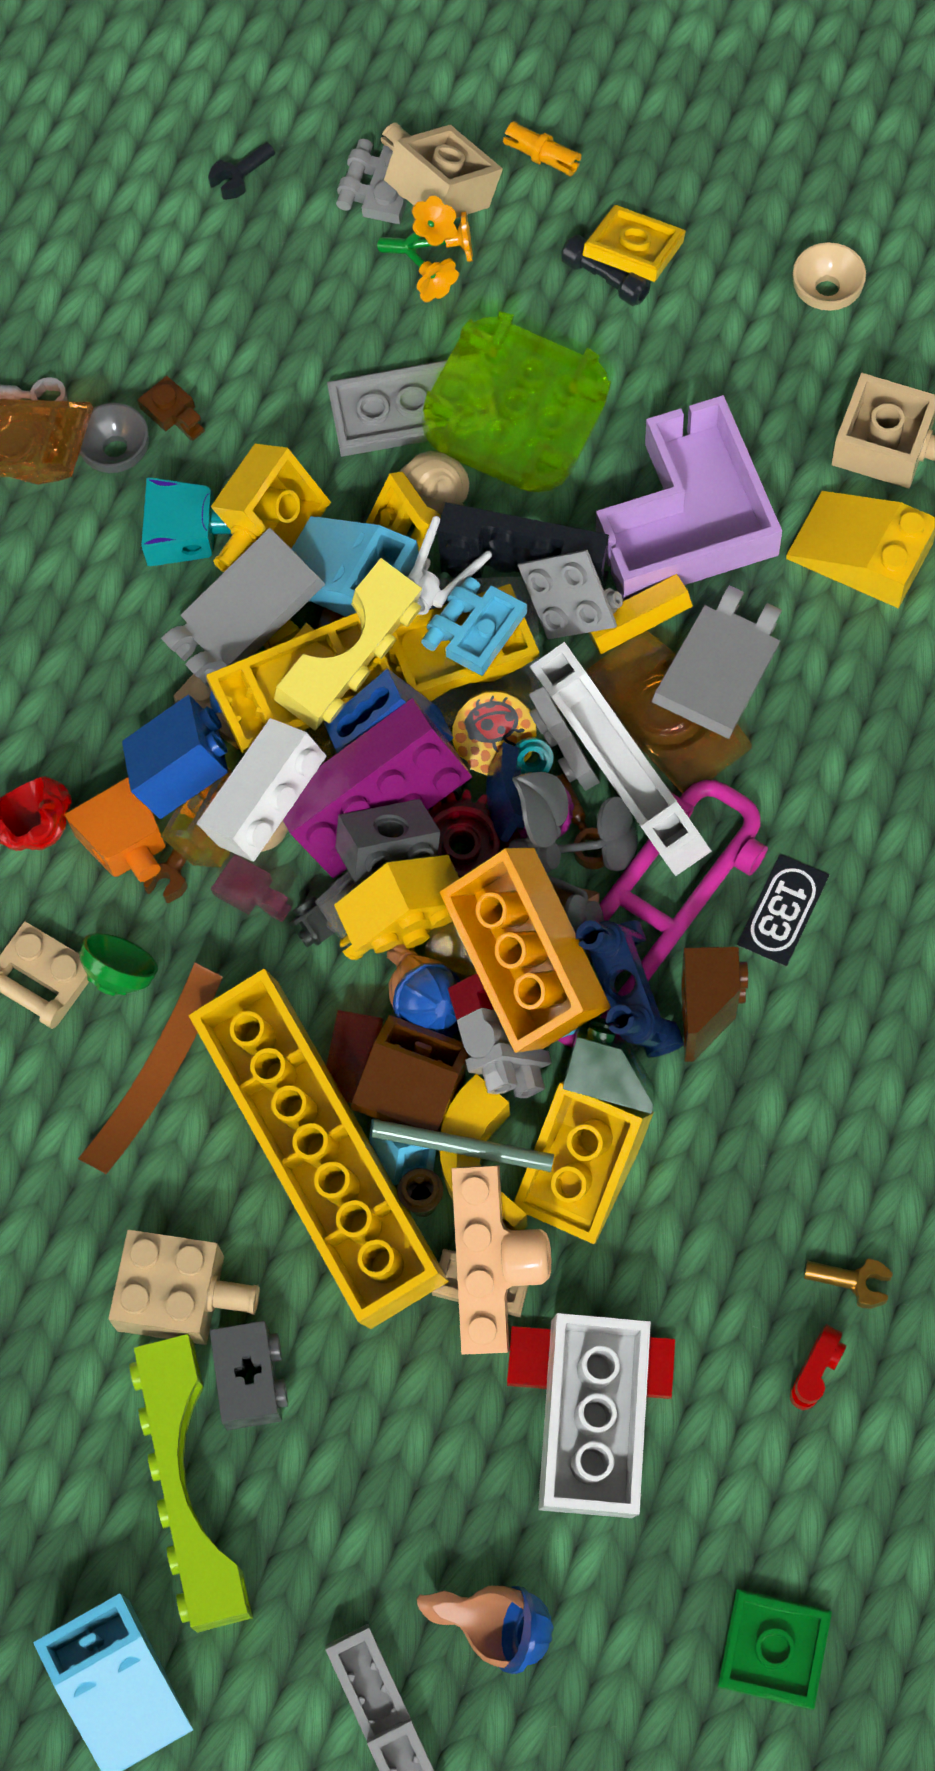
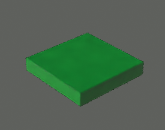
M737 1589L717 1688L813 1711L832 1611Z

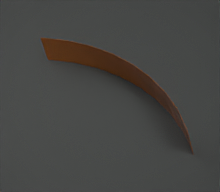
M196 962L194 963L179 1000L146 1063L112 1116L80 1155L79 1160L107 1174L122 1156L159 1103L198 1034L188 1015L214 999L223 976Z

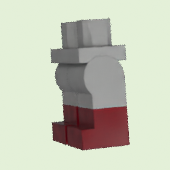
M477 973L449 987L448 991L466 1052L471 1056L465 1060L468 1072L482 1074L487 1093L498 1095L513 1089L515 1097L528 1098L543 1091L545 1087L540 1069L552 1064L549 1051L538 1049L514 1052Z

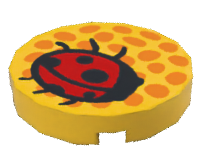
M484 691L470 697L459 709L452 726L453 745L456 752L469 763L471 770L487 775L488 768L503 742L515 746L522 739L536 737V724L529 713L531 711L530 708L518 697L505 691ZM532 751L525 755V762L530 758Z

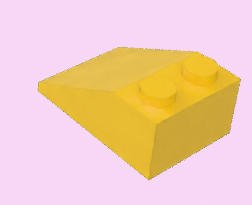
M821 491L789 549L786 559L899 609L933 545L935 517L902 502Z
M563 1082L559 1083L534 1148L536 1151L554 1154L552 1170L547 1172L527 1168L514 1203L527 1215L595 1244L638 1155L654 1112L650 1114L563 1089Z

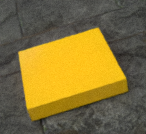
M614 205L584 244L583 256L629 273L633 272L655 282L683 244L686 231Z

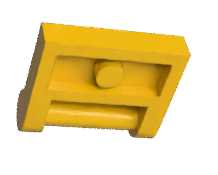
M404 472L389 473L366 523L381 525L405 536L412 523H414L416 527L410 538L417 540L418 551H420L432 518L439 516L441 519V515L436 510L426 506Z

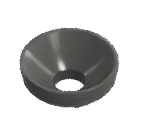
M108 403L93 408L81 418L75 431V443L79 454L91 468L100 472L116 473L128 470L143 458L149 445V431L145 419L137 410L125 404ZM121 441L127 445V450L121 456L110 457L104 453L106 446L111 442Z

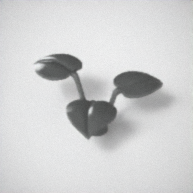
M545 772L526 773L512 779L520 796L523 820L528 837L512 840L508 848H535L546 873L558 867L561 853L602 848L604 865L612 871L623 870L632 862L637 851V830L633 821V815L621 797L608 798L600 807L597 818L600 840L557 845L555 843L556 838L561 835L559 826L565 822L568 816V799L562 782L556 776ZM548 875L553 886L573 894L568 897L564 910L575 933L578 927L585 921L591 920L598 923L605 921L601 906L596 901H588L586 891ZM583 949L591 964L593 961L589 950Z

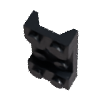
M445 502L437 530L441 572H446L456 578L486 551H491L492 557L471 576L472 578L481 579L485 566H490L502 573L520 572L519 563L588 549L603 590L605 589L609 571H604L609 534Z

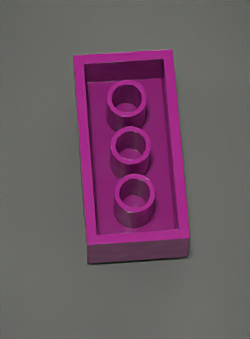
M411 698L323 763L289 810L283 822L289 833L334 879L347 869L335 849L338 815L420 799L428 810L472 778V775L451 743L417 702Z

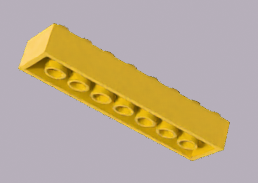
M262 969L189 1014V1018L357 1321L372 1329L449 1282L409 1210L400 1202L396 1187L393 1185L278 981L269 972Z

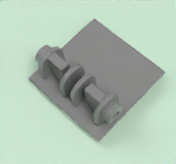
M588 549L518 564L547 639L617 627L613 614L623 604L622 595L611 588L603 590Z

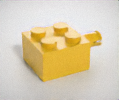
M254 444L211 505V508L227 525L232 534L219 555L213 560L214 564L222 572H225L269 528L292 549L310 516L321 517L331 503L287 447Z
M449 855L387 862L334 904L347 933L340 939V947H345L350 942L352 944L342 951L344 955L351 960H358L370 949H374L375 953H382L400 944H404L406 948H413L426 942L430 938L428 933L431 930L452 922V918L439 893L459 879Z

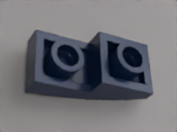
M503 742L488 768L486 794L490 817L499 840L508 842L517 827L523 829L525 825L520 796L512 781L514 777L521 775V767L516 766L519 748Z

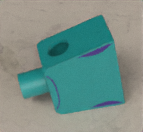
M147 478L141 543L147 566L209 558L213 555L214 534H231V530L211 508L215 501L211 488L197 484Z

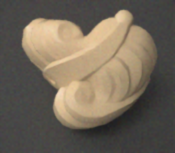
M427 451L415 456L412 461L400 470V472H404L426 506L436 510L440 515L443 513L445 502L464 506L463 502L466 500L469 492V478L464 467L456 459L442 452Z

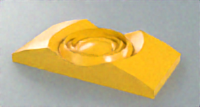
M511 584L497 588L516 598ZM486 592L477 595L482 598ZM443 605L442 608L431 609L425 615H417L408 627L401 623L392 634L396 641L385 655L393 673L430 701L451 689L466 684L494 682L540 657L538 647L525 617L483 676L446 657L445 648L450 643L448 640L441 641L435 651L427 649L421 643L422 638L428 632L427 624L434 615H440L446 605ZM462 612L455 623L462 626L471 613Z
M357 613L206 675V679L242 754L247 752L270 718L302 731L310 727L274 700L276 687L302 654L329 658L343 654L351 649L358 642L362 633ZM375 656L367 666L371 672L357 691L349 688L340 700L346 704L387 668L392 671L385 656L382 659Z

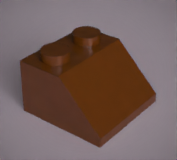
M738 947L684 948L681 992L685 1062H694L736 1019L738 1004H745L748 964L747 962H739Z

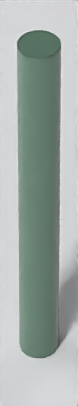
M377 1119L374 1120L371 1136L373 1138L551 1172L554 1154Z

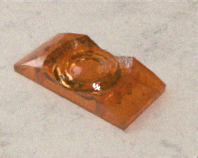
M0 399V477H12L37 485L72 477L94 408L90 402Z
M645 631L619 645L588 668L586 673L632 739L683 794L694 783L702 780H712L750 751L752 744L738 724L728 739L652 703L655 692L676 654L654 635Z

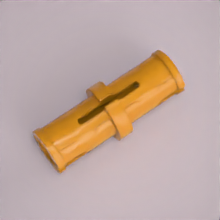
M516 121L511 122L507 127L505 134L509 135L510 138L503 137L504 145L531 156L532 162L538 165L543 162L569 177L577 171L580 163L575 162V160H581V153L553 141V137L547 133L540 135Z

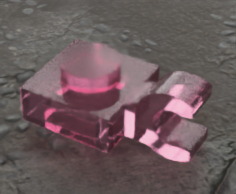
M235 854L211 887L214 896L248 915L257 905L274 919L283 922L292 909L290 905L286 904L288 897L269 888L273 881L270 873Z

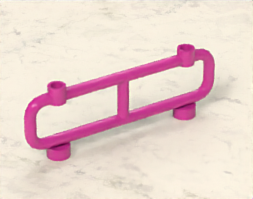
M702 780L694 783L681 797L671 793L689 818L695 805L705 797H714L738 811L744 818L740 830L675 917L671 918L631 892L659 855L650 839L647 840L599 904L605 921H609L618 907L621 906L662 932L641 961L648 981L731 869L735 867L751 876L758 869L768 851L766 845L754 839L760 828V813L756 805L745 795L717 780ZM631 974L619 990V995H627L633 990L635 985L633 974ZM610 1009L603 1012L599 1018L606 1019ZM575 1033L562 1037L558 1041L572 1048Z

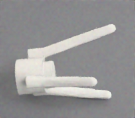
M439 516L432 518L414 567L408 575L410 580L422 588L418 604L422 608L417 615L427 614L432 605L442 608L454 587H460L467 577H471L492 557L491 551L484 552L444 589L440 590L439 579L428 571L431 561L427 558L441 520Z

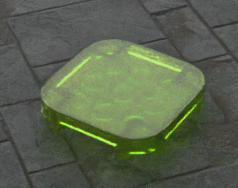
M499 311L497 317L481 318L475 322L469 319L462 327L460 338L431 392L427 391L421 420L424 436L431 446L439 452L516 488L530 492H543L562 485L572 474L605 407L611 381H608L607 373L599 363L600 355L588 347L583 355L516 326L512 324L513 314Z

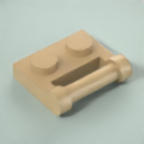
M24 921L0 954V993L40 1016V1022L51 1029L61 1022L89 983L87 973L81 964L79 953ZM14 968L54 992L57 996L54 1000L48 1002L7 976Z

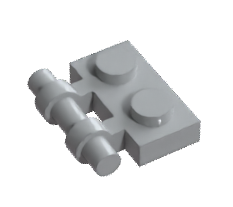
M360 139L356 149L351 150L347 164L349 169L346 176L340 179L337 188L339 196L336 205L338 208L347 211L351 209L353 201L363 203V217L400 225L408 200L402 198L393 187L384 181L393 151L384 145L380 157L371 156L373 144L367 139ZM363 173L373 175L370 185L360 183Z

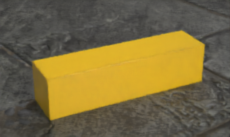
M675 574L623 601L622 606L613 614L617 623L616 628L588 632L600 655L693 607L688 590L679 576Z

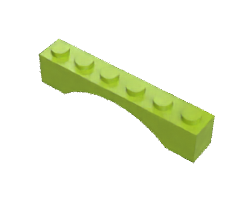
M189 1334L134 1347L136 1362L129 1363V1369L135 1391L142 1389L146 1407L138 1409L139 1419L144 1436L151 1435L155 1452L148 1454V1463L153 1481L161 1480L164 1499L157 1500V1507L162 1527H170L174 1545L167 1547V1557L172 1575L180 1574L183 1593L176 1594L182 1623L190 1622V1627L198 1633L252 1619L253 1616L243 1571L208 1538L194 1513L186 1486L184 1468L186 1433L193 1409L204 1388L195 1344Z

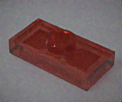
M338 1010L326 1067L346 1102L352 1104L374 1042L382 1030L384 1019Z

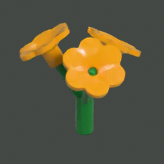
M430 196L425 202L419 201L413 206L412 214L415 220L412 227L414 232L407 238L381 237L377 243L379 252L406 254L419 267V273L423 277L419 279L416 288L424 302H430L434 298L441 299L446 296L450 286L457 281L459 272L455 269L456 263L451 258H447L441 263L425 262L416 253L417 248L446 244V248L460 246L466 254L467 262L473 261L467 212H461V221L457 230L454 224L456 219L455 210L449 205H444L437 196Z

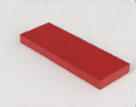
M512 1326L507 1386L547 1389L551 1329ZM650 1337L646 1397L672 1399L675 1339Z

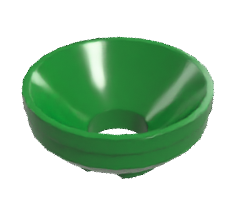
M94 933L87 935L82 942L79 958L87 973V980L105 994L111 996L117 994L127 995V993L142 990L150 985L158 971V965L150 954L123 938L109 934Z

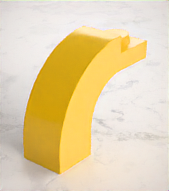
M475 1074L451 1102L445 1114L441 1132L487 1141L510 1116L509 1102L500 1094L487 1093L485 1081ZM440 1151L444 1181L452 1200L451 1168L481 1166V1158ZM501 1192L502 1220L505 1228L524 1230L528 1226L527 1214Z

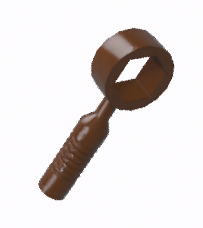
M566 775L556 776L571 795L574 805L572 811L573 818L571 820L580 830L574 843L585 842L587 839L600 840L598 828L587 827L585 823L586 814ZM582 851L574 852L576 861L586 869L595 870L605 866L603 854L600 858L584 857Z

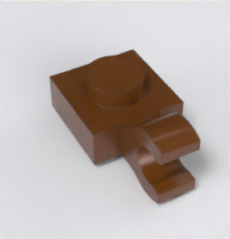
M165 376L137 399L140 409L165 432L173 425H176L192 441L205 432L204 428L198 424L201 417L193 410L195 408L193 398L168 376Z

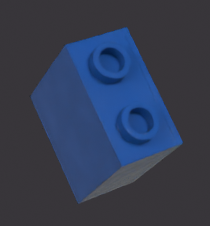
M388 668L349 700L330 724L326 721L324 722L338 753L413 698L448 741L452 740L453 736L439 707Z
M189 694L122 741L131 792L160 820L229 773L225 758L228 750L220 737L219 729L222 728V724L218 716L208 706L203 709Z

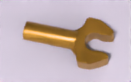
M867 1259L865 1265L855 1271L807 1261L804 1279L848 1288L855 1294L858 1307L871 1309L886 1304L888 1295L870 1291L866 1286V1281L870 1278H875L879 1281H890L893 1273L884 1264L873 1259Z

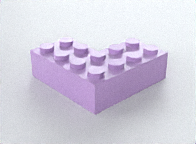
M724 395L689 406L688 435L683 436L684 414L681 408L646 419L645 446L664 490L596 511V532L609 534L605 560L607 565L611 566L612 578L618 592L622 595L623 601L675 574L679 576L684 585L779 555L782 529Z

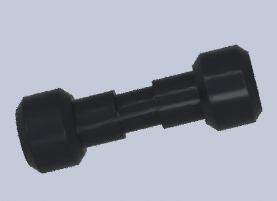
M579 234L570 237L566 241L561 251L563 263L574 270L584 268L590 273L604 278L606 283L618 290L619 298L631 306L639 305L644 301L650 290V280L633 272L628 273L583 256L584 244L587 239Z

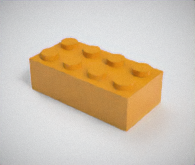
M505 848L439 892L515 1053L544 1049L611 1008L583 948L578 944L580 941L576 939V933L535 848Z

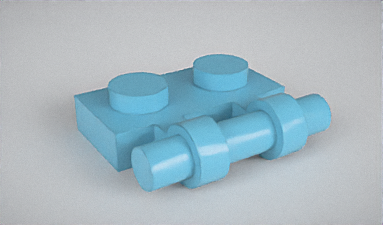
M467 577L460 587H454L448 595L447 600L449 603L441 614L434 615L427 624L428 632L422 638L421 643L427 649L435 651L441 641H450L445 648L446 657L483 676L527 614V604L492 585L481 598L476 595L481 587L480 583L472 577ZM462 612L471 613L462 626L455 623Z

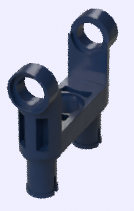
M590 920L583 922L577 929L576 939L584 940L578 944L583 949L589 950L602 989L610 1003L611 1008L607 1013L606 1023L614 1025L609 1026V1030L615 1034H620L621 1038L628 1043L643 1046L648 1058L659 1057L683 1047L685 1043L677 1023L663 1019L660 1016L635 946L646 941L640 921L634 920L621 924L611 921L598 923ZM628 970L634 976L635 985L629 994L621 996L615 990V978L622 971Z

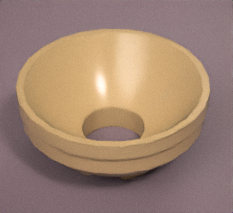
M819 243L807 248L797 258L793 269V284L796 293L806 304L820 310H839L852 304L860 296L866 279V269L861 257L854 250L838 243ZM829 281L834 283L839 291L832 296H824L816 290V286L821 282Z

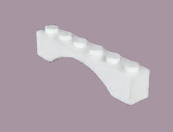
M563 642L533 663L530 668L674 875L677 876L709 854L711 850L696 827L641 752L567 644Z

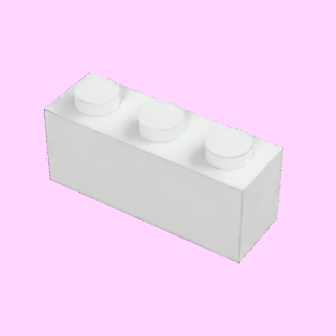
M270 718L196 824L219 847L254 862L313 775L317 772L327 757L326 754L307 732Z

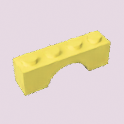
M380 558L357 586L351 605L355 609L361 623L362 633L358 642L345 653L334 657L319 658L302 654L277 685L274 700L315 731L324 720L330 724L345 704L340 699L349 688L357 691L370 674L371 670L367 666L375 656L382 659L396 641L392 634L402 623L408 627L422 608L418 604L422 588Z

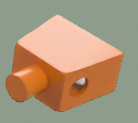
M128 777L64 814L75 837L112 876H120L131 869L138 881L145 882L160 872L161 867L154 858V855L166 847L152 811L131 792Z

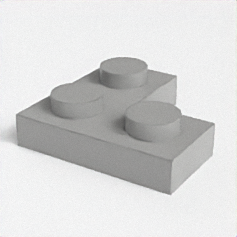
M543 686L530 693L529 696L536 708L529 713L549 746L552 748L558 744L564 757L559 759L558 763L569 782L577 779L585 791L599 784L597 776L566 720L545 687Z

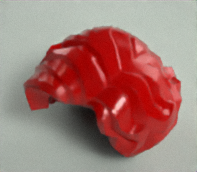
M42 776L0 797V844L15 851L25 849L43 850L54 845L61 838L66 828L67 819L65 814L72 804L71 796L65 785L47 776Z

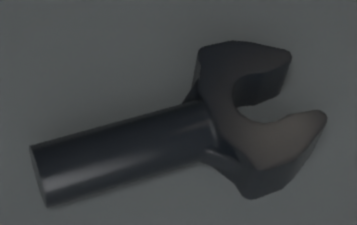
M265 142L237 164L232 165L223 160H218L213 164L208 175L210 187L213 188L223 180L228 179L230 181L221 187L223 200L240 197L246 192L245 176L275 155L274 149L268 142Z

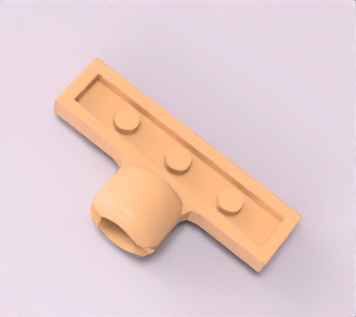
M500 1165L454 1167L451 1169L461 1354L508 1353L510 1351L507 1311L508 1288L513 1286L542 1285L550 1278V1241L547 1233L541 1229L510 1230L505 1228L502 1220Z

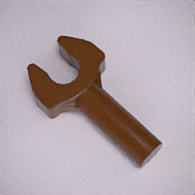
M190 825L186 828L168 860L164 863H158L161 867L160 872L144 882L147 894H150L155 889L157 882L163 878L170 879V883L163 892L166 903H170L184 894L188 885L185 878L182 877L181 870L203 835L199 829Z

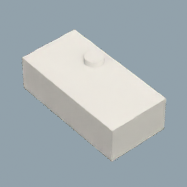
M557 1313L552 1319L538 1510L634 1518L640 1514L651 1321Z

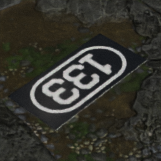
M780 854L740 936L737 946L787 967L830 875Z

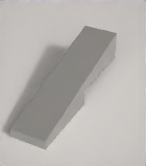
M369 1624L326 1644L325 1650L366 1738L367 1745L379 1771H434Z

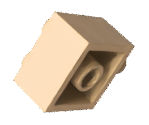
M398 123L390 124L383 131L382 135L386 137H381V142L393 151L384 181L393 187L402 198L415 205L419 201L425 202L430 196H437L444 205H449L455 210L456 218L461 217V212L466 211L468 215L490 207L503 168L452 125L413 136L402 129Z
M861 373L835 441L832 465L910 489L919 462H923L925 458L935 461V435H933L934 430H931L935 420V394Z
M127 1230L108 1320L118 1332L164 1339L189 1334L194 1343L207 1345L215 1308L255 1315L260 1287L259 1285L252 1286L220 1281L224 1255L218 1243Z

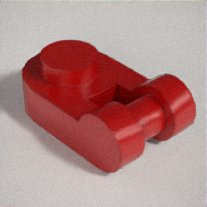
M825 1324L791 1388L789 1394L790 1401L798 1409L808 1410L812 1408L823 1396L825 1383L821 1377L826 1367L835 1370L847 1345L839 1342L843 1333L828 1324Z

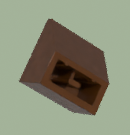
M389 1015L374 1042L350 1109L382 1121L439 1132L445 1114L463 1084L467 1070L465 1060L470 1058V1055L466 1052L463 1042Z

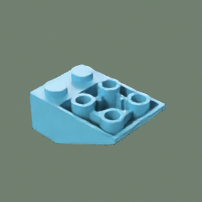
M310 516L292 547V550L325 583L309 601L346 617L356 613L351 605L355 589L380 558L408 577L419 554L417 540L381 525Z
M121 1593L33 1642L58 1695L101 1771H124L193 1731L130 1600Z

